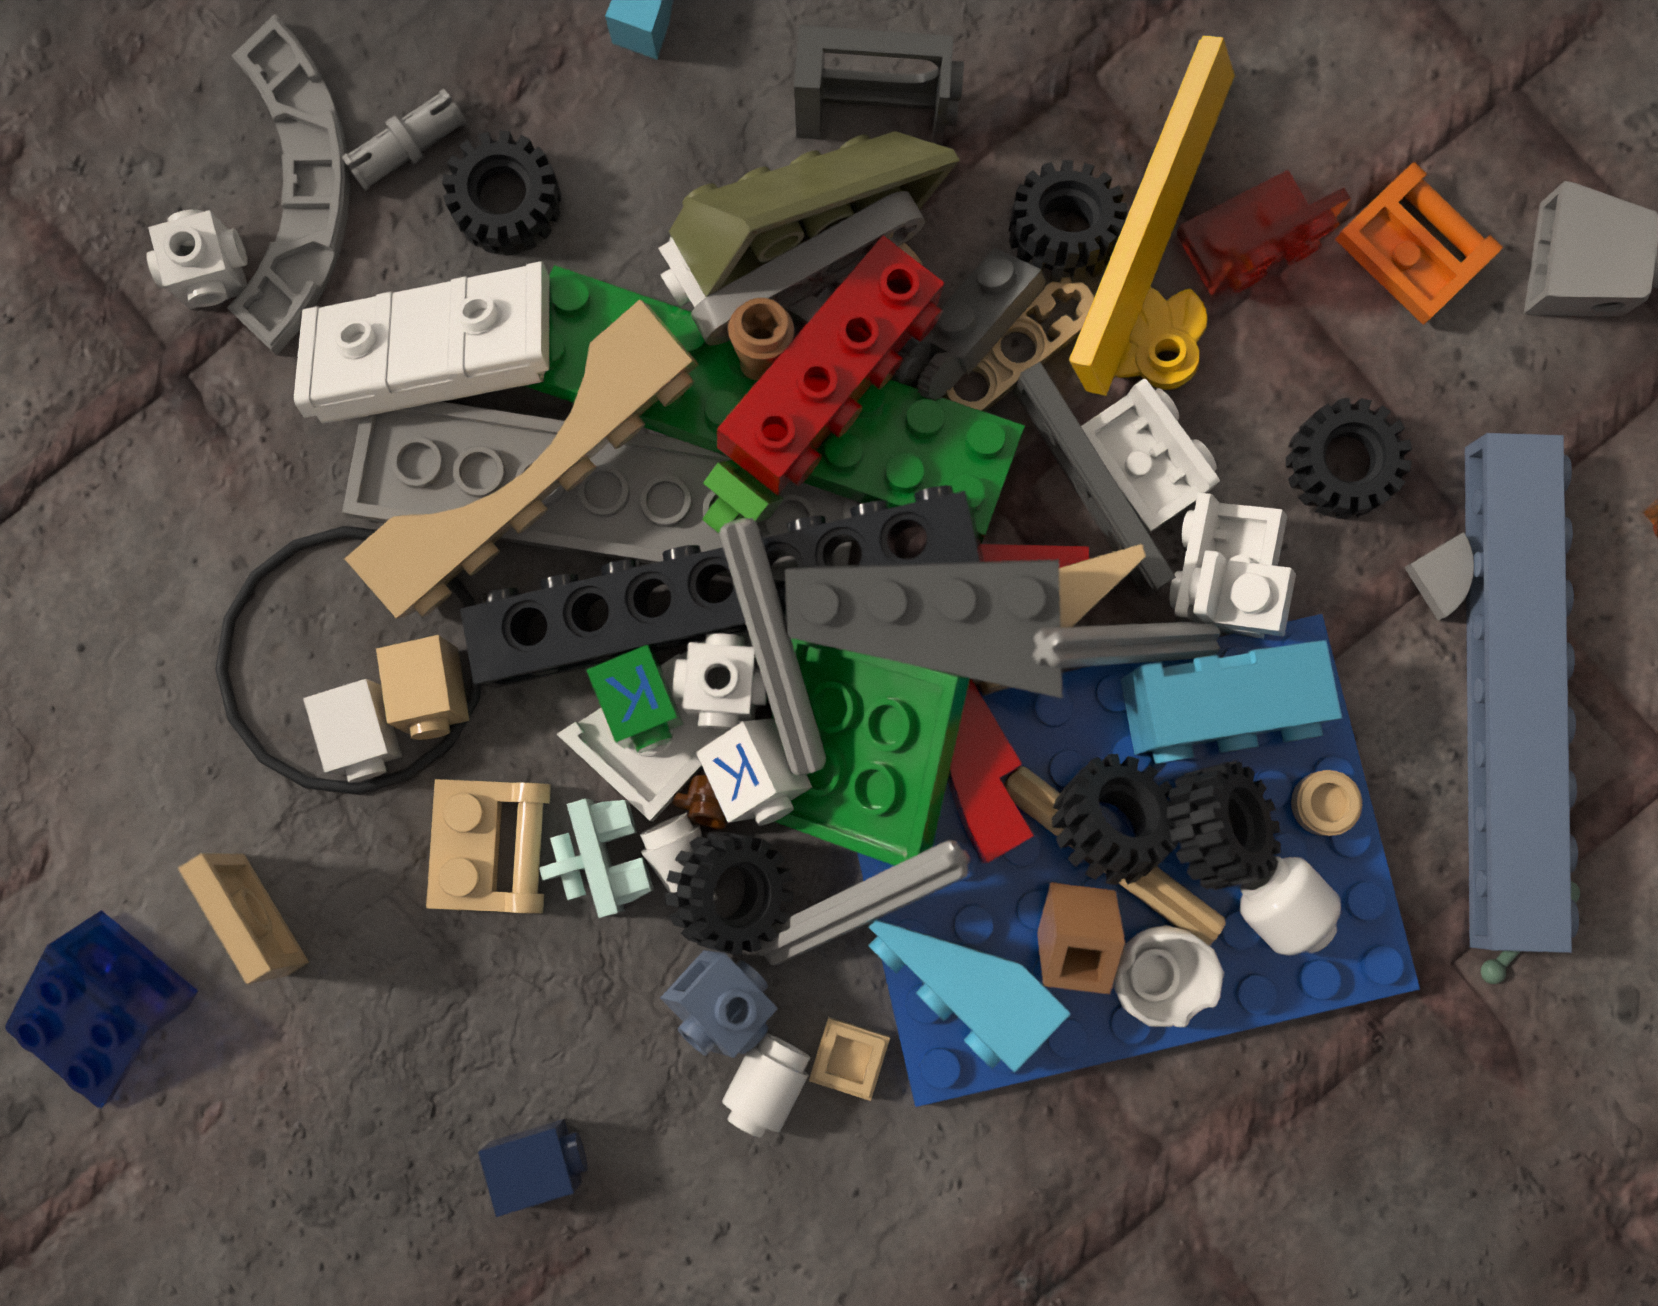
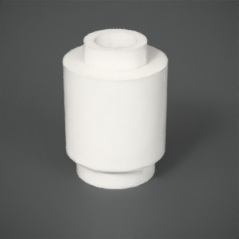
M766 1033L758 1046L756 1045L746 1053L722 1100L723 1104L732 1110L728 1121L739 1129L759 1138L763 1137L766 1129L780 1132L809 1076L804 1069L811 1057L790 1043Z

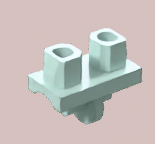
M585 798L567 804L581 855L575 856L569 833L550 838L557 862L539 868L542 881L561 876L567 900L586 895L580 871L585 869L598 918L625 911L623 904L633 902L653 891V884L644 858L612 866L606 842L637 833L629 801H605L594 804L593 800Z

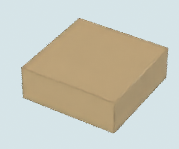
M828 1016L809 1081L871 1101L890 1036Z

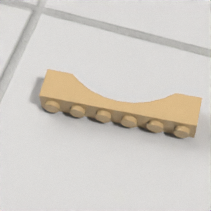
M642 300L637 301L590 343L584 378L570 414L552 443L525 472L495 493L461 508L433 514L393 516L350 553L345 560L396 619L413 614L415 611L422 618L427 616L452 594L446 584L462 570L465 569L472 576L498 555L500 550L494 543L513 527L520 534L539 520L548 510L542 501L561 485L569 492L585 480L596 469V465L590 459L609 442L617 450L631 440L645 426V423L639 416L658 400L666 407L685 393L695 382L689 376V373L699 364L652 308Z

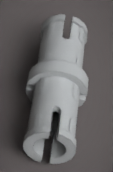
M445 89L439 91L438 95L400 120L395 115L385 121L388 128L349 154L346 153L341 156L365 191L407 161L411 160L413 164H416L424 158L421 153L422 151L458 127H463L467 124L455 102H451L452 99Z

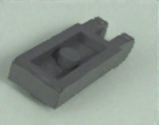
M994 248L940 308L943 310V313L929 334L921 342L915 338H910L898 352L903 361L892 376V380L904 385L912 384L914 380L919 381L917 385L919 388L918 393L921 396L934 401L941 399L943 395H946V391L950 390L965 373L970 374L1045 289L1046 281L1042 269Z

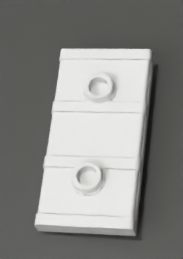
M543 261L469 278L465 276L451 279L449 282L394 293L392 291L381 293L375 297L325 307L317 306L303 309L294 390V403L304 418L317 416L322 424H329L543 382L545 371H549V274Z

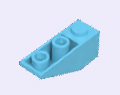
M878 919L867 925L877 935L868 946L896 974L907 965L925 983L916 994L943 1021L954 1012L972 1030L964 1041L992 1069L1002 1060L1015 1072L1071 1014L1037 979L1015 961Z

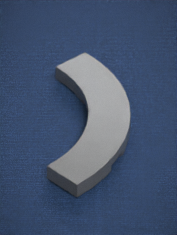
M274 14L231 57L255 84L276 124L283 149L281 206L284 209L275 242H270L269 248L257 271L244 290L227 308L272 352L278 355L299 332L302 310L317 306L332 276L342 248L348 220L350 172L349 167L341 157L346 153L348 154L343 126L333 97L318 68L296 36Z

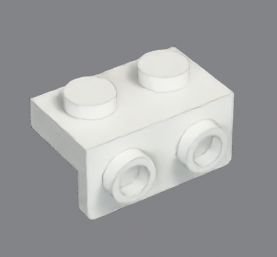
M1143 379L1132 387L1128 395L1081 427L1146 531L1150 534L1196 502L1198 493H1208L1220 480L1214 472L1217 469L1214 457L1201 441L1197 439L1191 440L1178 423L1179 412L1169 395L1160 388L1154 390L1151 384L1146 379Z
M1198 493L1195 510H1188L1182 527V543L1187 548L1183 571L1175 572L1176 578L1172 580L1170 587V605L1172 608H1175V616L1182 622L1201 621L1205 624L1194 614V606L1190 605L1188 599V589L1193 570L1196 567L1202 568L1206 550L1220 552L1227 560L1278 566L1287 521L1285 512L1282 509L1220 503L1213 494ZM1219 628L1221 633L1238 634L1264 639L1265 635L1262 633Z

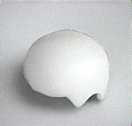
M1158 926L1148 928L1136 934L1125 944L1113 987L1123 1008L1146 1025L1186 1027L1190 1019L1201 1010L1208 1007L1213 1008L1217 1005L1221 995L1224 971L1214 949L1194 934L1180 928Z

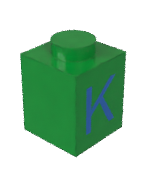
M648 645L586 670L613 739L622 748L625 749L634 745L637 753L657 748L673 739L671 729L684 724L657 656Z

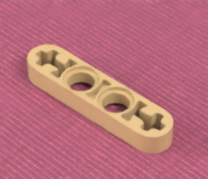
M1070 277L1062 278L1061 283L1052 281L1046 285L1045 289L972 370L984 376L988 383V393L984 398L973 402L962 400L957 396L953 387L946 391V395H943V398L986 412L1015 388L1021 372L1038 362H1041L1043 365L1079 336L1094 300L1089 287L1083 282L1072 283ZM1057 296L1062 302L1069 301L1071 298L1075 299L1079 304L1074 313L1077 320L1073 321L1067 315L1058 319L1050 326L1047 333L1055 339L1053 342H1049L1043 328L1039 324L1051 315L1056 305L1054 297ZM1034 314L1037 322L1028 316ZM1012 332L1026 334L1035 345L1034 356L1022 363L1010 361L1001 351L1000 342L1004 336Z

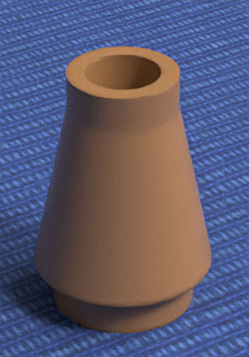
M768 298L748 300L733 312L729 320V337L739 357L740 368L748 378L759 380L793 339L794 325L789 313L779 303Z

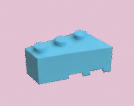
M1326 640L1249 651L1247 654L1218 658V655L1194 659L1193 663L1163 668L1162 663L1143 665L1121 679L1134 754L1153 752L1155 764L1194 758L1192 745L1217 741L1219 753L1259 747L1257 734L1281 731L1283 743L1323 736L1322 723L1342 718Z

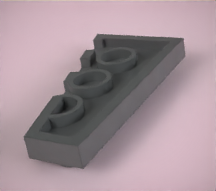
M1059 559L796 567L785 570L789 638L1062 698V668H1053L1050 665L1040 666L1033 657V653L1037 649L1034 640L1035 635L1043 628H1061Z

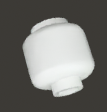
M1274 856L1278 864L1275 870L1269 871L1271 874L1269 877L1241 884L1243 895L1241 897L1240 913L1246 922L1278 954L1293 956L1305 951L1308 953L1318 952L1332 941L1337 932L1336 923L1341 913V899L1303 858L1286 857L1281 859L1279 856Z

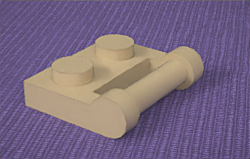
M435 779L426 908L543 913L544 894L538 893L543 804H550L551 784ZM502 802L518 803L512 892L496 891Z

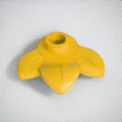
M1152 287L1149 288L1114 377L1141 376L1156 388L1172 390L1181 387L1195 375L1200 360L1197 342L1207 328V313L1202 300L1193 290L1186 289L1180 291L1166 301L1157 290ZM1164 351H1173L1179 354L1172 361H1162L1157 357V354Z

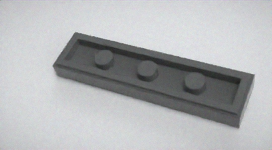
M1041 362L1021 372L1015 386L1014 393L1112 550L1116 552L1142 544L1146 557L1128 573L1140 595L1147 598L1165 587L1176 578Z

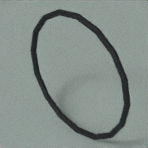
M342 526L292 540L250 572L223 617L215 671L227 719L261 764L305 789L359 795L409 781L450 750L468 722L452 724L450 733L440 743L406 769L359 783H349L347 781L309 777L268 754L239 716L228 665L235 621L259 581L299 550L342 538L366 540L377 531L376 529ZM457 576L447 583L461 600L464 608L475 605L474 598ZM472 674L469 695L466 700L469 718L480 701L482 687L481 685L473 684Z

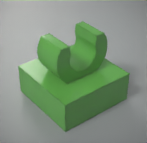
M733 460L718 462L703 484L717 494L719 498L710 507L702 520L718 533L725 524L734 520L753 518L758 523L769 519L784 498L780 495L777 496Z

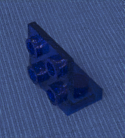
M101 910L46 946L5 1025V1029L17 1040L20 1046L32 1052L63 1078L72 1090L82 1094L97 1108H103L113 1099L146 1040L188 1009L198 990Z

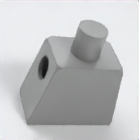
M1562 182L1539 206L1524 314L1538 316L1617 317L1628 314L1647 301L1652 287L1658 288L1657 212L1574 182Z

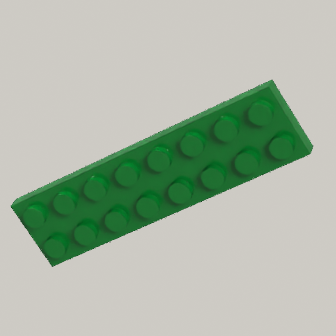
M554 265L549 275V371H545L543 382L525 386L574 403L584 378L590 343L637 301L642 300L652 308L699 364L689 373V376L695 382L685 393L666 407L658 400L639 416L645 423L644 428L727 456L717 448V428L758 382V380L748 378L742 372L739 357L731 340L718 345H708L693 321L690 311ZM889 380L880 390L872 384L857 401L863 406V409L850 428L840 438L831 432L816 450L822 455V458L803 483L862 504L886 500L889 502L890 508L914 503V494L918 491L936 486L951 485L954 493L965 491L970 498L980 544H983L1025 426L942 397L936 401L926 399L918 393L919 389Z

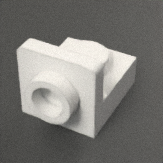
M1206 550L1202 568L1196 567L1190 578L1188 589L1189 603L1194 606V614L1205 624L1214 623L1219 628L1284 636L1296 573L1289 567L1227 560L1220 552Z

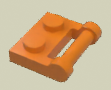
M1414 161L1339 233L1335 240L1424 325L1503 249V246L1491 234L1485 239L1424 180L1428 174ZM1406 198L1466 258L1460 262L1399 202Z

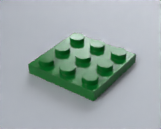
M791 638L826 760L822 769L806 774L812 788L791 800L794 810L774 822L893 866L931 849L934 843L970 678Z

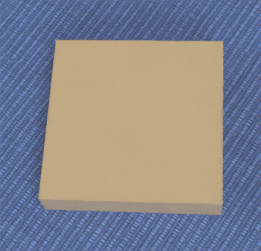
M201 853L178 868L247 985L286 977L309 963L245 854Z

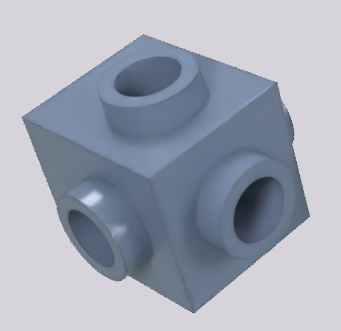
M703 950L660 997L683 1021L677 1028L681 1036L693 1048L705 1056L712 1051L734 1058L738 1053L744 1054L750 1051L765 1036L768 1030V1025L765 1022L778 1009L763 993L767 989L768 984L755 969L742 960L735 964L725 953Z

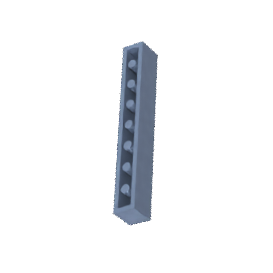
M1486 433L1465 447V531L1474 559L1473 580L1466 595L1469 941L1471 948L1499 951L1572 953V938L1576 936L1579 927L1578 908L1574 900L1571 899V873L1574 872L1577 866L1578 848L1574 836L1570 834L1569 809L1576 800L1577 783L1574 773L1569 770L1568 746L1575 735L1576 719L1572 707L1568 706L1567 680L1571 678L1574 671L1575 655L1572 645L1567 642L1566 617L1569 616L1573 607L1574 592L1571 582L1566 579L1565 554L1568 553L1572 544L1573 529L1570 519L1565 517L1564 492L1568 489L1571 481L1572 467L1570 458L1564 455V435Z

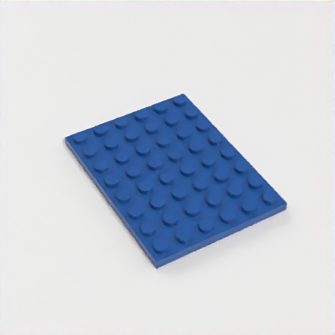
M1322 614L1288 621L1284 636L1265 634L1264 639L1231 634L1218 637L1217 643L1220 650L1216 654L1218 658L1247 654L1249 651L1326 640L1342 718L1322 723L1323 736L1283 743L1281 731L1257 734L1259 747L1219 753L1217 741L1192 745L1194 758L1155 764L1153 752L1135 755L1121 679L1143 665L1162 663L1163 668L1193 663L1194 659L1095 665L1062 673V698L1014 687L983 696L981 691L979 693L1022 763L1020 766L1028 768L1059 793H1062L1061 791L1091 760L1099 757L1102 761L1108 754H1118L1120 764L1128 756L1139 759L1138 771L1143 772L1150 765L1158 771L1153 781L1158 786L1168 781L1172 788L1177 787L1174 781L1186 773L1233 761L1242 762V768L1249 766L1255 772L1254 781L1262 780L1267 788L1263 794L1264 799H1272L1276 809L1270 812L1272 821H1279L1280 833L1273 834L1274 839L1281 843L1280 854L1273 856H1279L1281 859L1286 857L1303 858L1341 899V913L1336 923L1337 932L1332 941L1315 953L1305 951L1293 956L1278 954L1242 917L1240 913V903L1243 895L1241 884L1213 890V888L1206 889L1200 886V879L1193 880L1187 874L1190 862L1181 864L1176 855L1181 849L1179 842L1177 847L1157 867L1218 912L1226 921L1218 938L1209 945L1214 949L1224 971L1221 995L1217 1005L1213 1008L1208 1007L1201 1010L1190 1019L1186 1027H1176L1174 1025L1172 1027L1148 1026L1123 1008L1113 985L1110 994L1044 986L1071 1014L1015 1072L1002 1060L993 1069L988 1066L964 1041L972 1030L954 1012L943 1021L916 994L925 983L907 965L896 974L881 959L915 1107L1420 990ZM1014 770L1000 777L1003 784ZM1334 770L1347 775L1355 782L1362 797V811L1358 821L1351 829L1339 835L1319 836L1308 832L1300 826L1292 812L1291 798L1296 785L1305 776L1318 771ZM948 780L933 847L947 840L956 841L961 850L966 851L969 855L970 862L967 864L968 875L958 882L878 918V920L1015 961L1021 964L1042 985L1043 979L1037 932L1050 882L1115 890L1125 944L1136 934L1148 928L1158 926L1175 927L1122 885L1106 884V873L1103 872L1096 880L1085 875L1090 864L1082 860L1075 867L1067 859L1075 850L1070 846L1060 849L1056 841L1057 836L1018 806L1016 807L1031 830L1033 837L989 863H982L962 825ZM1099 802L1103 816L1114 829L1124 835L1135 837V831L1130 820L1120 809L1109 803ZM857 852L863 881L894 867L891 864Z

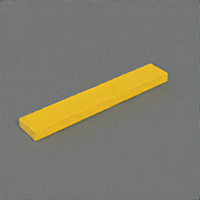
M1203 35L1197 44L1069 361L1086 392L1105 396L1108 393L1235 77L1225 41L1222 37Z

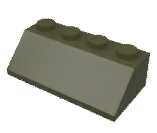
M897 131L872 139L867 134L859 135L846 142L838 150L821 155L818 150L809 151L796 158L788 166L770 171L766 166L759 167L745 174L738 182L720 188L716 184L710 183L693 190L684 198L682 202L683 208L670 228L669 233L705 297H708L717 290L888 195L899 191H908L920 210L960 160L954 149Z

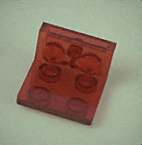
M1286 170L1181 224L1176 234L1211 296L1230 286L1234 293H1239L1268 275L1265 268L1284 258L1288 265H1293L1322 247L1319 239L1339 226L1340 223L1337 220V216L1351 200V197L1344 187L1308 205L1289 170Z

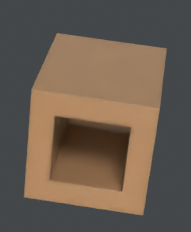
M1050 882L1037 932L1043 986L1110 994L1125 945L1116 891Z

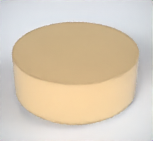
M1324 770L1311 773L1298 782L1292 794L1291 807L1295 819L1305 830L1319 836H1333L1348 831L1356 824L1362 811V797L1357 785L1350 777L1338 771Z

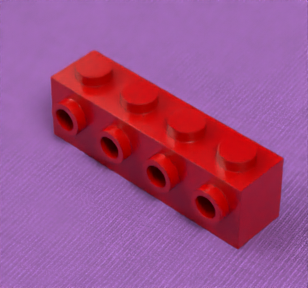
M883 235L717 428V448L777 496L790 481L796 486H800L821 460L822 455L816 450L832 432L840 438L857 419L863 409V406L857 401L872 384L880 390L898 370L903 361L898 352L911 337L921 342L936 325L943 313V310L937 305L944 282Z

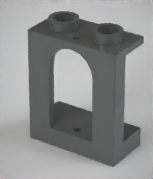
M799 25L794 81L796 138L820 139L823 102L934 109L933 143L942 146L945 126H956L958 105L959 101H961L964 61H952L954 36ZM825 53L921 59L934 63L937 68L922 74L826 69Z

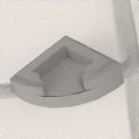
M1464 532L1404 567L1437 620L1447 617L1456 610L1465 599L1471 587L1474 559L1470 543Z

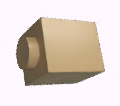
M435 635L376 648L387 724L407 734H411L412 739L423 740L447 735L450 733L449 725L469 721L459 651L456 646L441 636Z

